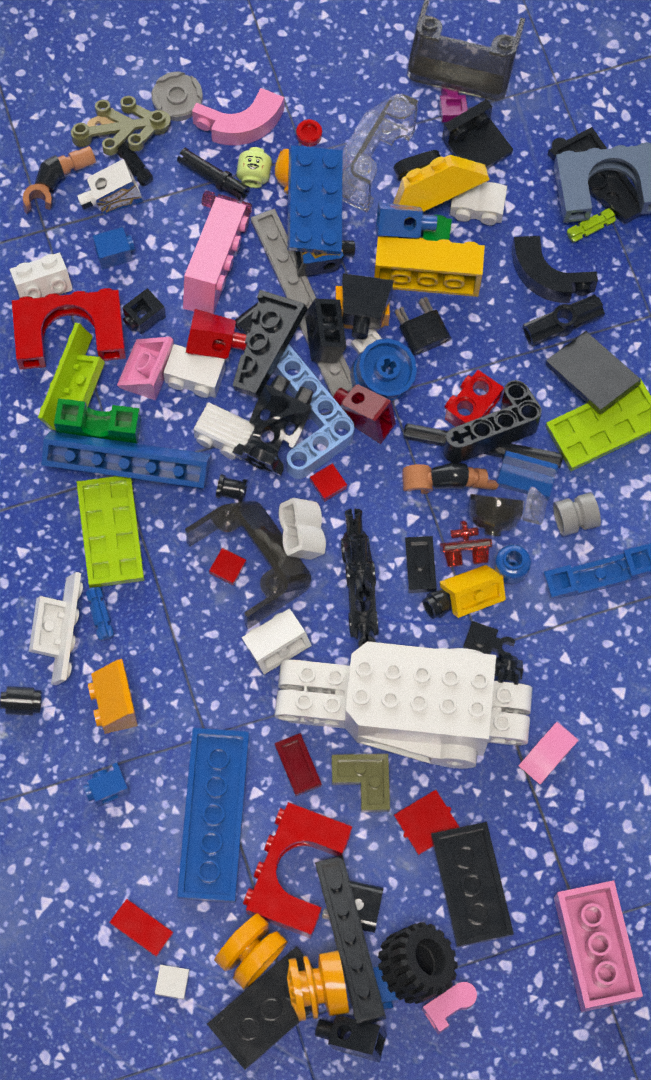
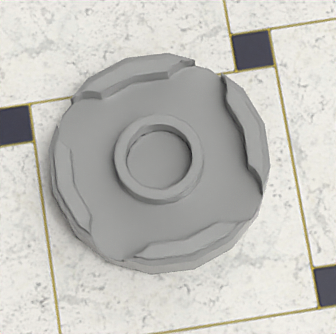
M171 72L163 75L156 81V85L151 92L155 110L167 112L172 121H182L191 118L195 104L199 103L202 105L203 101L199 82L193 76L190 77L183 72Z

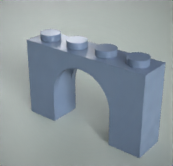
M645 142L638 146L629 147L618 145L611 149L601 150L599 148H591L583 152L565 151L561 154H556L554 171L563 223L590 219L592 203L588 181L595 174L606 170L618 171L628 176L636 187L640 213H651V143Z

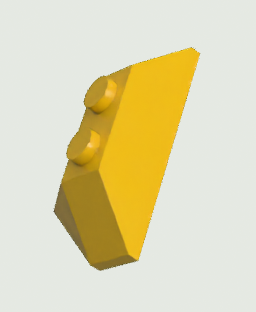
M453 155L438 157L429 165L421 169H413L402 178L393 204L418 206L424 212L489 181L485 164Z

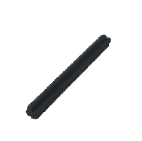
M408 423L405 425L403 437L409 440L444 446L448 431ZM511 443L484 453L504 458L505 451H510L557 464L558 468L561 467L563 460L561 453Z

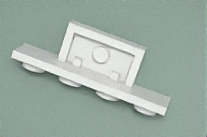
M75 572L66 578L63 601L43 596L36 598L29 652L55 657L52 685H58L66 681L71 673L72 665L69 662V657L75 645L73 629L79 617V610L76 607L77 600L81 596L83 584L80 582L81 573Z

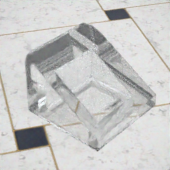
M535 487L529 489L522 519L526 522L541 525L548 502Z

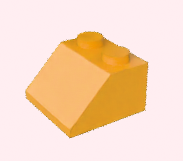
M116 660L91 673L93 682L88 683L91 700L97 699L98 709L93 710L97 727L102 726L105 734L137 727L123 660Z

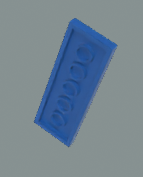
M204 728L192 729L178 899L235 903L249 732Z

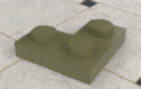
M344 754L331 756L332 785H360L361 812H390L388 754Z

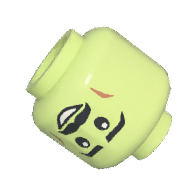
M251 147L249 150L242 152L238 159L236 172L238 179L242 181L241 183L250 188H260L263 184L267 183L272 166L271 157L258 147Z

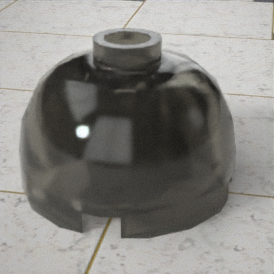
M470 494L469 515L471 521L477 527L485 529V535L501 536V531L512 530L521 520L524 509L523 500Z

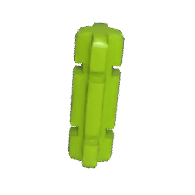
M608 208L600 212L599 216L596 214L590 217L589 220L580 222L578 227L574 225L568 228V238L572 242H577L583 239V235L587 237L604 228L605 224L608 226L616 221L614 212Z

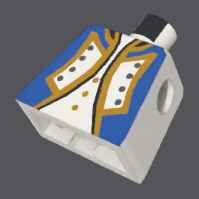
M124 159L89 176L87 181L91 190L78 195L83 210L98 205L103 214L144 202L136 180Z

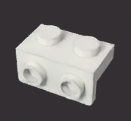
M60 253L49 254L41 259L29 263H21L17 267L10 269L20 298L25 296L40 298L48 294L60 295L73 289Z

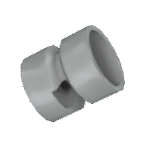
M591 492L578 495L574 502L567 498L553 503L555 521L562 536L577 533L580 526L586 530L601 525L599 507Z

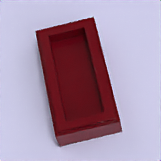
M301 733L274 743L295 797L322 787Z

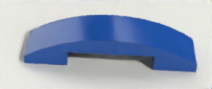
M651 543L624 550L623 554L574 567L567 565L544 571L551 599L594 592L651 574Z

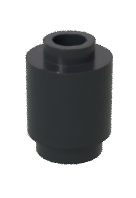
M7 686V691L1 692L0 709H5L8 715L33 716V713H40L41 690H34V687Z

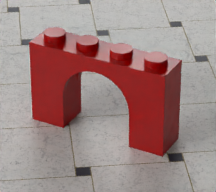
M104 288L98 292L86 293L85 291H76L70 295L48 294L40 298L25 296L18 300H12L16 360L19 370L46 367L44 347L46 330L58 318L71 315L82 317L93 325L96 333L98 357L104 361L126 359L118 290Z
M288 802L286 808H280L274 824L278 825L275 836L269 835L264 848V851L268 852L264 863L259 861L254 873V878L258 880L254 890L248 889L243 905L247 906L246 914L254 916L258 913L268 923L311 939L322 907L288 894L278 882L276 876L277 866L281 858L288 851L302 846L313 847L334 856L343 855L352 833V826Z

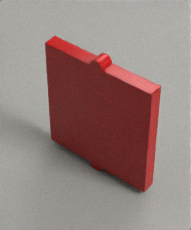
M437 790L394 814L395 819L404 832L403 837L408 838L418 855L433 847L431 833L459 828V825L450 813L451 807L445 805Z

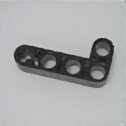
M518 380L508 382L504 388L501 410L450 429L446 434L443 451L444 457L452 463H460L536 433L542 409L527 385Z

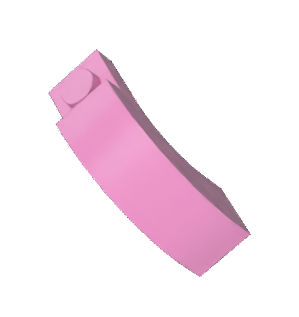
M260 88L252 105L236 114L221 113L196 103L192 110L193 124L201 130H210L212 132V142L218 144L244 145L252 143L267 135L276 126L284 112V97Z

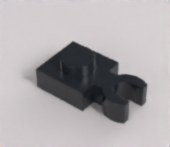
M472 621L463 649H472L484 654H491V651H494L501 657L502 655H511V653L505 652L502 646L510 645L514 647L515 640L511 637L497 638L498 629Z
M513 655L496 657L494 676H498V682L503 683L504 680L514 682V685H518L523 675V660H518V657Z

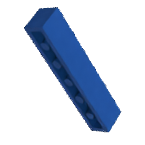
M50 431L43 441L41 465L204 488L208 481L211 454Z

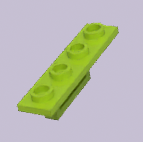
M75 323L38 415V419L51 430L56 431L54 420L58 398L85 401L88 407L105 361L100 357L86 355L93 336L80 323Z

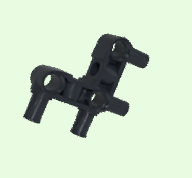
M348 509L345 511L346 532L343 538H341L342 560L345 564L349 594L348 618L350 637L358 639V646L360 648L366 642H376L375 635L379 634L375 598L376 575L370 551L369 536L363 531V512L360 509H354L355 518L353 519L352 509Z

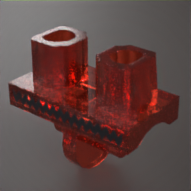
M460 521V529L450 530L451 538L461 537L462 541L439 543L440 552H444L448 567L463 565L461 550L470 549L473 564L488 563L489 547H492V539L489 538L469 540V536H478L479 532L478 527L468 528L466 521Z

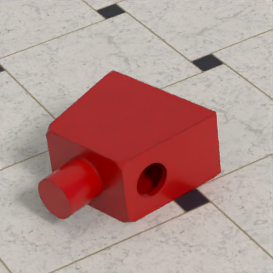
M195 309L185 353L227 359L229 358L231 348L245 351L247 335L234 332L235 320Z

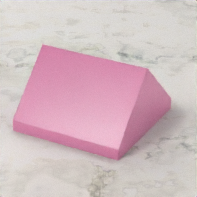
M171 337L136 339L117 386L156 401L164 382L163 372L174 345L173 339Z

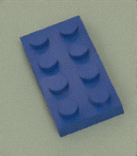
M290 146L288 172V251L339 255L342 252L343 150Z

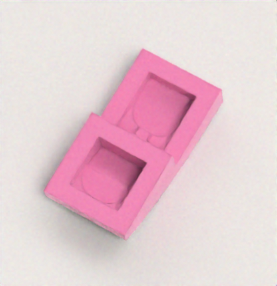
M556 722L520 763L519 767L539 784H542L579 740L560 723Z

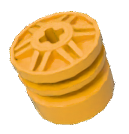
M338 951L319 954L318 968L312 969L308 956H304L303 971H298L296 958L288 959L287 983L290 1001L299 1022L306 1021L305 1007L311 1006L313 1019H318L319 1004H325L329 1016L349 1013L344 975Z

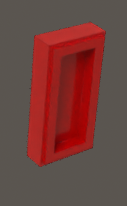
M128 899L125 900L109 922L155 957L159 955L174 934Z

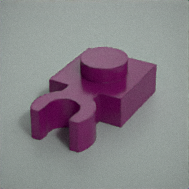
M456 81L455 89H449L446 82L442 83V95H440L439 100L442 122H448L468 110L466 95H460L461 83L459 81Z

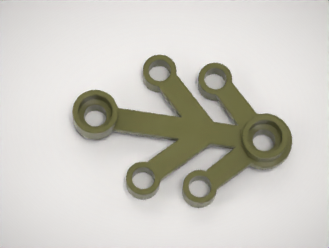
M125 96L121 99V110L124 113H133L141 119L133 120L111 109L109 101L99 100L95 103L97 116L106 117L115 123L91 127L85 123H77L71 129V138L74 145L84 147L91 143L94 136L117 133L113 138L103 140L102 148L104 154H116L118 148L127 138L129 149L140 151L143 149L144 143L153 134H163L169 129L171 118L165 111L155 110L151 112L137 105L135 98L132 96ZM143 129L139 134H132L135 130Z

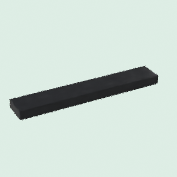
M343 855L315 862L357 1026L384 1020L386 1015Z

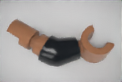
M88 146L70 152L68 157L64 155L57 157L54 155L44 160L40 164L35 184L27 187L23 193L24 212L27 214L31 211L30 202L35 198L43 199L45 201V208L51 210L52 198L50 192L54 190L61 179L65 178L64 175L71 173V169L77 171L96 163L91 147Z
M447 463L432 469L428 465H409L403 468L402 473L403 490H421L422 494L433 491V486L435 489H464V487L472 486L473 488L496 490L499 486L495 480L488 479L486 469H473L465 463Z

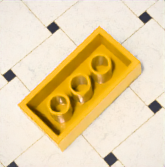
M378 236L374 278L394 280L393 290L478 297L483 275L485 245H478L475 242L452 243L445 239L429 241L421 237L406 239L395 236Z

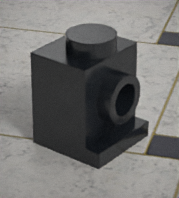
M148 288L123 306L124 323L131 331L137 329L140 334L160 319L166 318L165 307Z

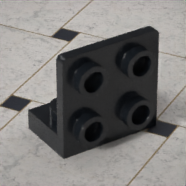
M487 99L446 122L443 127L442 140L454 156L485 164L486 168H489L512 154L513 148L492 122L491 113L493 106Z

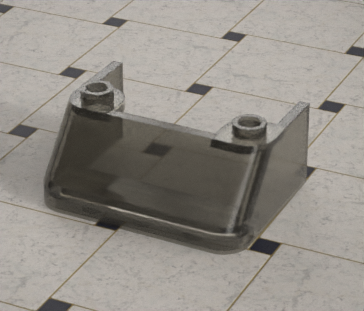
M424 0L409 57L408 77L418 83L492 101L503 99L507 94L519 52L526 18H520L515 36L498 35L493 39L491 47L442 36V23L437 18L428 16L430 0Z
M252 500L222 505L185 528L186 541L189 547H191L217 529L222 532H232L242 526L271 567L260 580V588L266 599L244 612V621L247 629H250L305 593L311 585L309 570L300 558L287 556L283 547V534L263 506Z

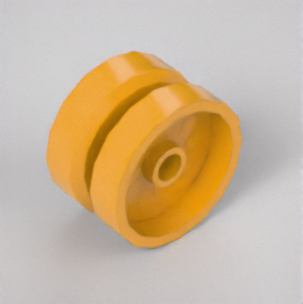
M258 913L234 932L214 959L224 971L233 969L241 962L234 972L233 980L244 990L267 970L288 944V941L277 931L270 933L261 941L268 931L269 923Z

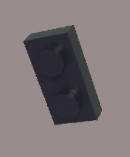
M433 536L405 537L408 592L436 591Z

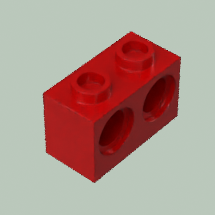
M479 370L473 376L468 375L460 386L462 390L457 397L452 395L444 407L446 409L445 420L457 427L490 414L502 398L504 387ZM483 389L486 394L477 395L474 390ZM463 408L468 409L471 412V414L464 416L461 415L458 412V410Z

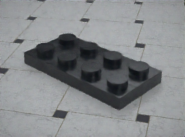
M487 822L431 833L430 836L456 948L513 936L514 932Z
M297 947L207 1023V1026L244 1070L249 1068L300 1023L296 1012L291 1006L287 983L288 959L296 958L298 971L304 970V955ZM311 1006L305 1007L307 1017L312 1012Z

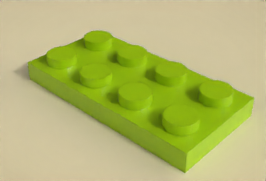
M642 380L637 388L601 415L587 403L546 422L545 427L559 452L563 455L569 470L574 471L651 434V395Z
M114 476L76 481L89 588L145 581L132 478Z

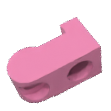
M460 982L423 1006L422 1011L437 1034H440L449 1027L446 1021L447 1018L459 1010H467L473 1006L477 998L476 989L468 982Z

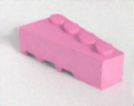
M215 198L184 275L183 309L193 312L195 309L212 314L215 313L221 292L225 286L228 271L230 272L233 265L234 253L238 252L241 244V232H246L249 217L245 216L246 205Z

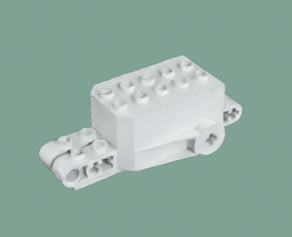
M366 642L351 654L350 666L300 660L281 661L278 687L283 690L277 692L274 717L279 720L289 721V723L344 728L357 743L429 764L467 769L476 766L477 755L484 756L487 743L507 745L528 744L530 717L526 715L531 713L532 687L525 684L514 685V683L494 681L496 655L484 654L480 651L463 648L433 649Z

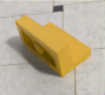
M487 565L440 581V588L450 594L452 612L458 618L506 600L503 576Z

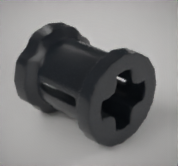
M221 474L217 485L216 498L223 496L237 499L239 503H243L248 480H233Z

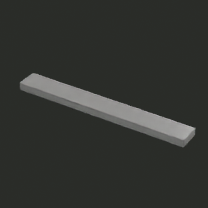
M275 208L251 217L252 226L285 297L304 303L308 309L316 296L307 277L297 276L294 251L287 250L288 236ZM304 315L302 321L299 324V327L309 347L306 319ZM343 354L337 362H316L332 397L341 387L348 392L352 390L351 371Z

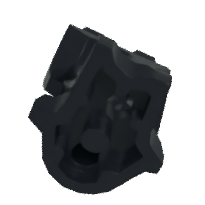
M277 375L270 386L267 384L264 386L249 421L254 426L251 440L247 446L239 443L235 446L232 453L260 470L281 476L283 463L278 458L280 446L285 441L289 444L290 448H294L312 410L310 403L313 391L300 386L294 398L285 394L291 381ZM267 409L270 411V416L267 420H262L260 414L263 410ZM289 422L295 424V430L291 435H287L285 432ZM264 432H273L274 439L271 442H263L261 437Z

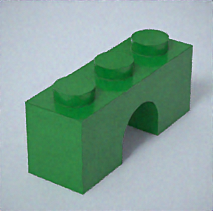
M58 398L54 426L56 432L138 444L141 415L139 408L112 405L111 411H97L87 407L85 401Z

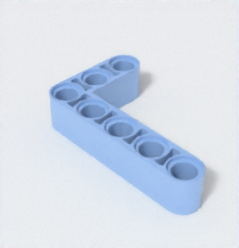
M288 344L273 373L276 376L280 375L291 381L287 390L294 398L300 386L315 391L310 403L312 410L309 416L320 428L288 452L287 471L289 475L296 479H302L353 442L354 423ZM290 369L299 371L297 375L293 376L288 375L286 372ZM321 409H329L332 413L324 416L319 411ZM343 428L349 433L340 436L335 431ZM317 444H324L325 446H327V449L324 451H317L316 449H314V446ZM296 459L304 460L306 464L301 467L294 466L292 462Z

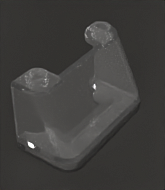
M396 94L371 108L363 115L343 149L342 201L368 213L374 202V198L371 196V185L377 173V164L371 156L380 141L391 146L398 138L405 137L406 140L410 141L416 128L418 100L405 94Z

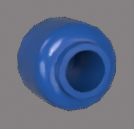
M507 545L497 553L494 570L503 576L504 583L517 584L523 581L529 573L531 566L530 555L521 546Z

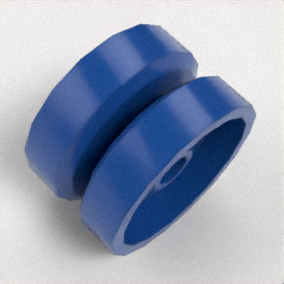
M389 338L376 340L369 344L353 362L350 373L352 386L354 387L359 384L391 400L392 403L399 399L415 381L417 372L416 361L409 348L401 342Z

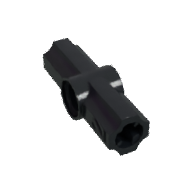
M594 294L570 305H559L553 312L524 323L522 328L528 343L533 347L557 336H568L572 333L573 329L604 317L605 312L600 298ZM558 318H566L569 320V323H562Z

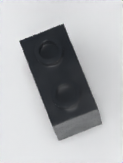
M315 298L305 313L311 361L337 362L347 348L341 302L336 299Z

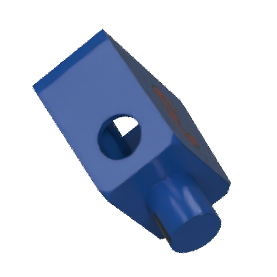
M378 202L376 219L378 235L420 238L421 231L436 232L437 216L424 215L421 207ZM406 218H414L412 224L404 225Z

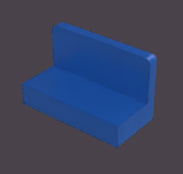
M505 451L497 481L498 487L549 500L558 465Z

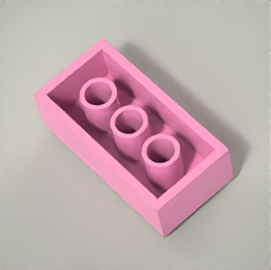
M609 881L557 892L554 902L581 1012L637 1001L643 997L615 882Z

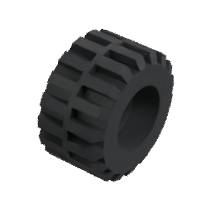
M425 922L415 923L389 935L386 941L382 942L380 946L382 951L378 953V958L381 960L378 967L383 973L381 978L383 982H387V989L391 993L395 992L396 998L399 1000L404 999L405 1003L411 1004L415 1002L417 1004L440 995L452 987V981L456 980L457 976L454 970L458 968L457 962L454 959L456 953L455 950L451 949L450 945L452 943L449 939H445L444 933L441 930L436 931L434 925H426Z

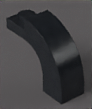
M540 236L514 237L512 258L516 273L523 284L533 293L549 301L570 303L572 293L588 295L591 292H595L598 282L597 271L575 273L558 271L552 268L544 259Z

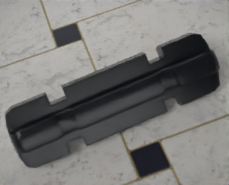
M124 141L118 148L117 154L125 160L132 174L137 177L138 182L142 186L148 185L153 181L151 172L145 169L144 163L135 151L129 149L128 142Z

